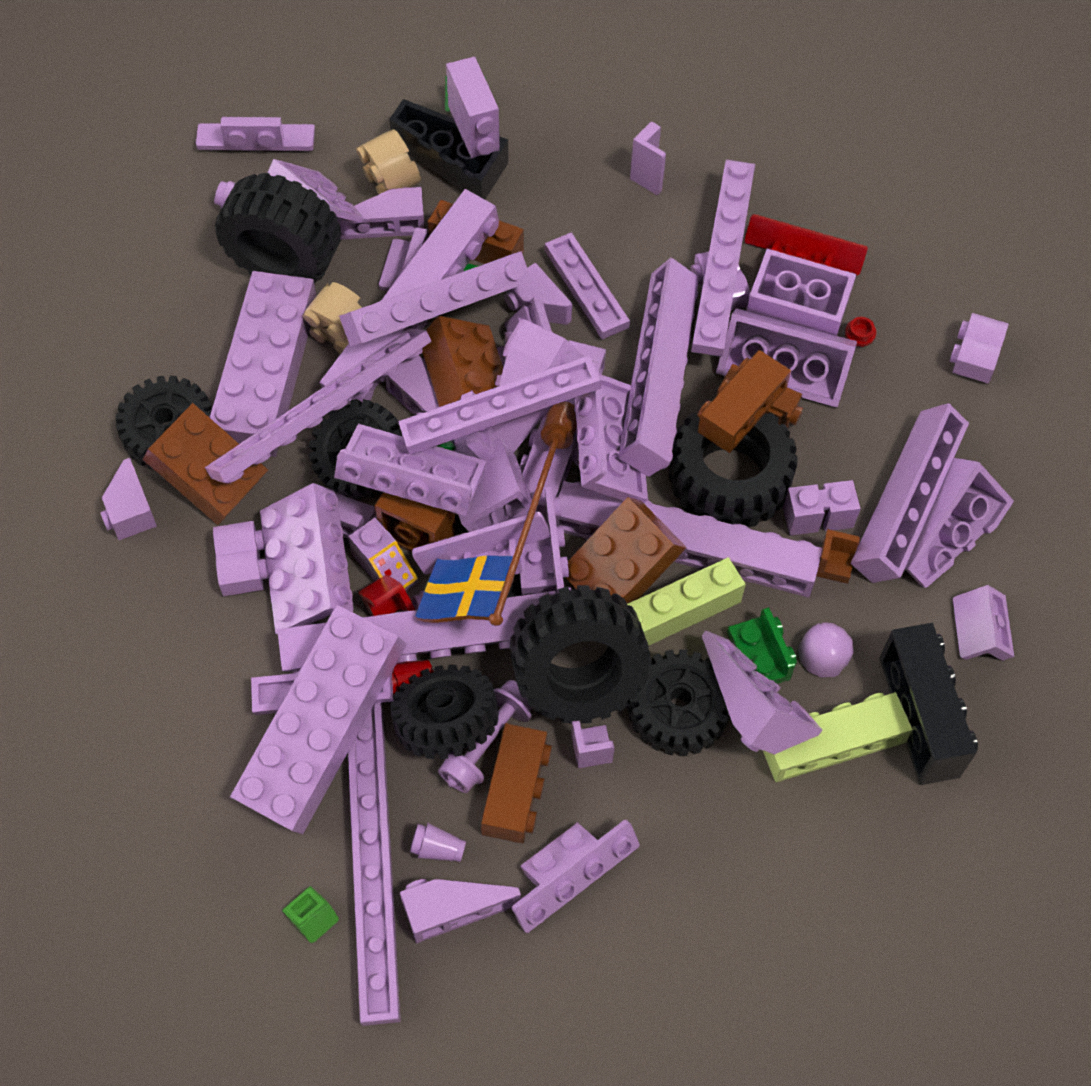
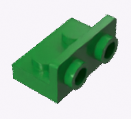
M769 607L762 609L758 618L728 627L727 634L731 643L757 665L755 671L761 673L769 680H773L776 684L791 680L794 668L797 665L796 655L791 646H786L782 637L783 627L781 621L777 616L773 617Z

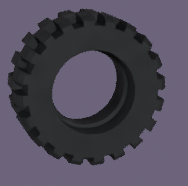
M270 173L249 175L235 183L216 218L215 231L220 246H223L224 253L229 258L232 257L234 263L238 267L246 269L250 275L252 271L310 278L314 279V283H316L325 275L341 241L340 224L334 211H330L329 204L324 199L320 200L317 197V193L313 190H307L302 187V183L295 180L293 182L286 180L284 176L276 175L273 177Z
M691 413L685 419L684 424L679 426L675 440L673 441V458L669 466V480L672 482L671 489L674 496L680 498V505L686 511L693 510L694 515L711 516L717 521L732 525L746 524L748 528L758 525L760 518L763 521H767L773 517L775 510H780L785 503L787 490L792 486L798 457L795 455L797 450L795 440L789 438L791 432L786 425H779V418L773 413H765L733 449L750 456L759 465L762 472L750 479L730 480L718 476L705 464L703 459L707 455L724 449L698 433L700 418L696 413Z
M577 585V589L569 590L567 586L558 589L559 593L552 596L549 593L539 598V604L535 606L532 603L523 612L525 619L520 617L513 628L514 634L510 639L511 660L518 689L522 697L527 699L528 705L537 712L541 710L542 716L552 720L558 717L561 722L572 724L574 720H580L582 724L592 723L594 718L601 717L603 720L611 717V712L616 709L620 712L629 705L628 700L630 698L635 699L642 690L640 684L644 685L649 676L648 668L651 665L649 646L637 613L631 605H627L626 600L620 595L613 593L611 596L608 589L601 587L590 590L589 585ZM595 641L608 645L607 650L599 659L586 666L565 668L551 663L553 658L562 649L574 643Z

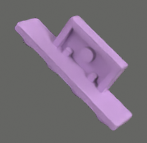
M221 117V124H198L196 147L198 150L312 151L314 149L315 127L313 124H282L281 117Z
M545 486V505L551 537L524 545L521 554L522 573H520L522 595L556 591L557 594L559 593L558 589L564 588L563 578L569 577L567 556L560 557L559 547H565L563 526H556V517H561L560 498L553 497L552 486Z
M535 512L525 545L551 537L550 529L541 512ZM527 515L414 548L412 556L424 574L432 573L437 558L442 560H459L487 555L513 556ZM521 557L515 575L522 573Z
M623 820L597 840L577 822L523 863L521 868L525 876L537 887L512 906L520 927L526 933H529L635 851L640 844L631 823Z

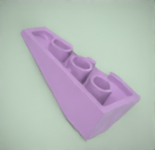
M705 631L702 638L732 724L742 735L740 739L745 746L755 752L761 749L775 755L819 736L823 729L796 701L790 703L777 692L781 687L773 680H769L761 673L755 671L757 665L733 643L711 632Z

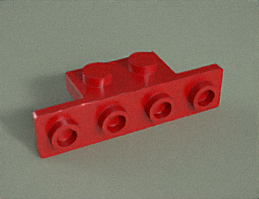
M752 214L744 240L745 243L774 250L856 275H860L868 251V247L865 245Z

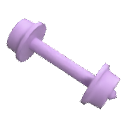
M508 680L500 689H494L497 706L500 709L498 710V725L494 726L495 731L492 736L487 735V741L482 745L475 742L476 749L471 752L467 751L464 756L455 757L454 752H449L448 759L444 760L438 770V773L448 783L449 787H453L463 793H468L475 784H481L484 781V776L475 764L504 727L505 723H507L510 717L521 722H528L531 719L530 711L532 708L528 705L527 699L522 697L516 681Z

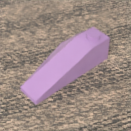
M273 159L268 170L271 176L281 175L286 177V180L292 182L295 180L302 183V187L316 192L320 200L324 199L329 204L330 211H334L337 218L362 222L363 216L351 203L345 201V195L336 192L338 187L319 171Z
M520 319L505 345L503 357H506L502 375L497 376L495 386L499 387L583 358L584 356L565 338L526 319ZM552 406L492 426L493 441L501 437L514 453Z
M954 458L905 567V570L922 587L927 588L953 566L954 559L963 551L969 552L976 546L975 541L984 533L990 534L996 529L1014 502L980 462Z

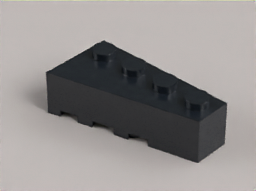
M403 99L389 119L390 131L396 130L409 150L407 154L460 190L464 191L467 189L484 200L509 163L508 139L499 136L498 151L471 158L454 118Z

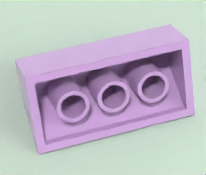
M736 308L732 313L723 357H720L716 374L726 376L732 363L740 366L745 358L751 359L758 350H761L791 370L787 387L801 393V398L838 408L857 341Z

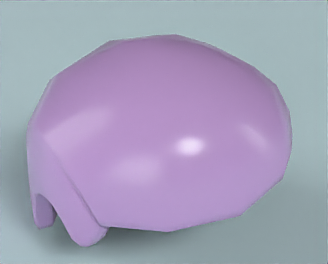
M818 623L805 633L799 644L800 663L808 672L816 676L835 677L840 674L851 660L853 654L852 638L843 628L833 623Z

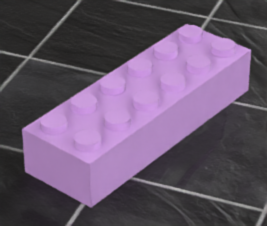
M252 271L210 418L239 444L282 416L289 409L311 327L303 319L302 315L316 297L314 279ZM278 447L270 452L271 456L276 457Z
M336 605L230 797L287 829L304 834L407 644L399 636Z

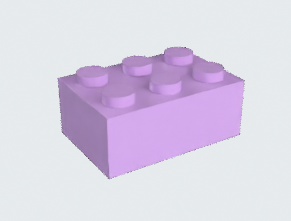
M766 249L749 296L747 311L837 336L856 274Z

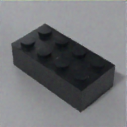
M933 622L893 629L879 657L890 694L896 692L913 729L906 741V745L919 786L960 778L978 750L977 737L974 731H969L965 719L967 717L965 702L962 698H958L955 689L956 677L952 666H947L944 657V640L940 634L936 633Z

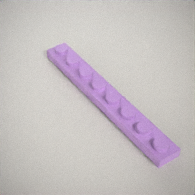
M726 160L691 352L723 357L755 164L732 160Z
M408 329L206 466L205 469L211 479L223 483H231L241 478L244 474L243 471L252 464L264 462L271 456V451L279 446L292 443L297 438L296 434L305 428H312L318 425L323 420L322 416L331 410L335 411L347 405L348 399L354 394L369 390L374 385L373 381L381 376H387L398 369V364L402 361L420 355L423 351L422 348L432 342L427 331Z

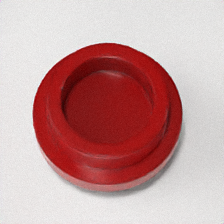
M856 317L847 324L845 337L846 339L857 341L856 346H868L875 340V325L869 318Z

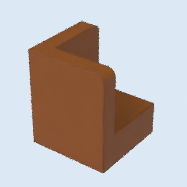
M827 529L821 546L823 549L816 577L848 584L853 566L851 561L858 548L860 537Z

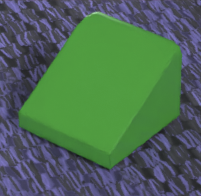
M311 886L282 910L310 943H314L339 920L331 905Z

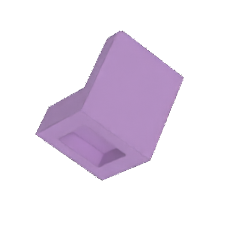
M579 720L572 721L571 738L578 768L612 763L614 744L613 741H609L606 725L581 729Z

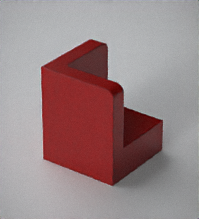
M384 575L358 592L371 616L392 614L399 609L405 612L416 610L402 583L388 575Z

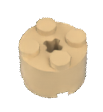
M396 130L387 131L356 148L363 164H367L362 167L370 183L376 181L378 184L376 186L378 194L395 188H412L421 182L420 173L415 161L411 162L407 154L409 150Z
M332 282L329 286L327 283L302 315L303 319L312 327L309 330L310 335L320 343H324L326 340L333 343L335 350L341 354L349 342L339 316L362 308L357 303L361 298L341 284Z

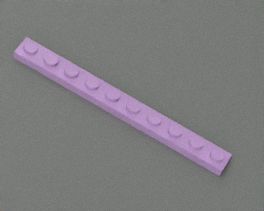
M382 702L374 703L348 751L360 1023L362 1026L401 1022Z

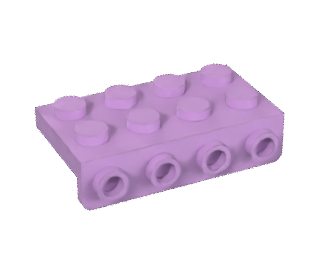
M592 360L602 388L575 397L581 487L617 499L625 500L627 497H631L644 503L648 500L646 475L618 458L631 385L599 374L598 362Z
M358 424L347 447L340 450L337 456L334 478L466 516L484 474L487 461L437 446L409 455L403 436Z
M315 483L260 510L275 634H278L277 629L310 625L331 615L336 605L353 612V596L349 583L348 562L345 556L343 530L338 508L339 501L333 490Z

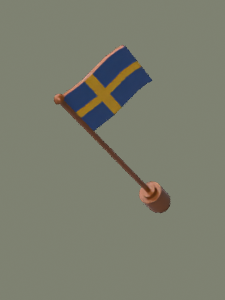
M564 401L553 405L548 410L541 430V438L550 448L514 555H487L459 560H442L437 558L415 615L417 620L440 623L475 619L488 620L494 626L502 624L503 617L501 614L556 449L568 448L572 444L577 430L575 406Z

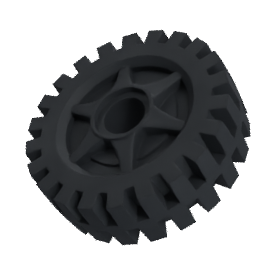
M157 376V383L153 384L149 378L144 380V388L139 384L132 387L134 395L129 392L124 395L125 403L120 402L118 405L119 413H116L115 418L116 427L125 451L139 465L144 466L147 464L143 458L149 447L192 403L210 418L212 406L205 392L201 391L197 384L193 383L191 385L190 381L182 378L179 382L177 376H170L169 381L166 382L164 376Z
M358 399L351 400V405L347 404L338 411L331 410L328 412L330 417L327 420L322 417L323 420L319 423L322 426L321 429L314 428L312 432L316 440H310L309 448L313 452L309 453V458L313 463L312 468L318 475L317 477L330 489L340 495L362 500V496L369 499L374 497V492L380 495L383 492L334 478L337 456L340 450L347 447L358 424L399 436L403 435L399 420L382 405L376 402L374 404L370 400L363 399V402Z
M683 649L679 650V654H674L673 650L665 651L662 657L660 653L652 656L646 683L644 685L640 684L642 690L635 699L630 698L628 700V715L630 721H632L634 731L640 733V739L645 744L649 741L652 743L651 748L656 751L663 748L667 755H673L675 751L679 752V756H687L689 751L697 754L702 751L703 747L708 749L714 744L715 740H719L730 718L710 658L707 657L704 661L701 659L700 653L694 651L693 656L687 655V650ZM675 698L684 699L688 703V705L684 707H679L673 704L672 700Z
M441 665L436 666L433 673H430L429 669L421 671L422 677L419 678L413 675L409 678L410 684L403 682L399 686L400 692H395L393 695L394 701H391L390 707L398 740L407 751L412 750L413 754L419 757L424 753L426 758L434 759L436 753H438L440 759H448L449 752H454L455 757L463 755L462 749L464 748L471 752L476 749L475 742L481 745L485 743L487 735L492 736L495 731L494 726L498 725L499 713L492 683L485 674H481V671L477 669L471 671L469 666L463 665L458 670L457 665H449L447 670H443Z

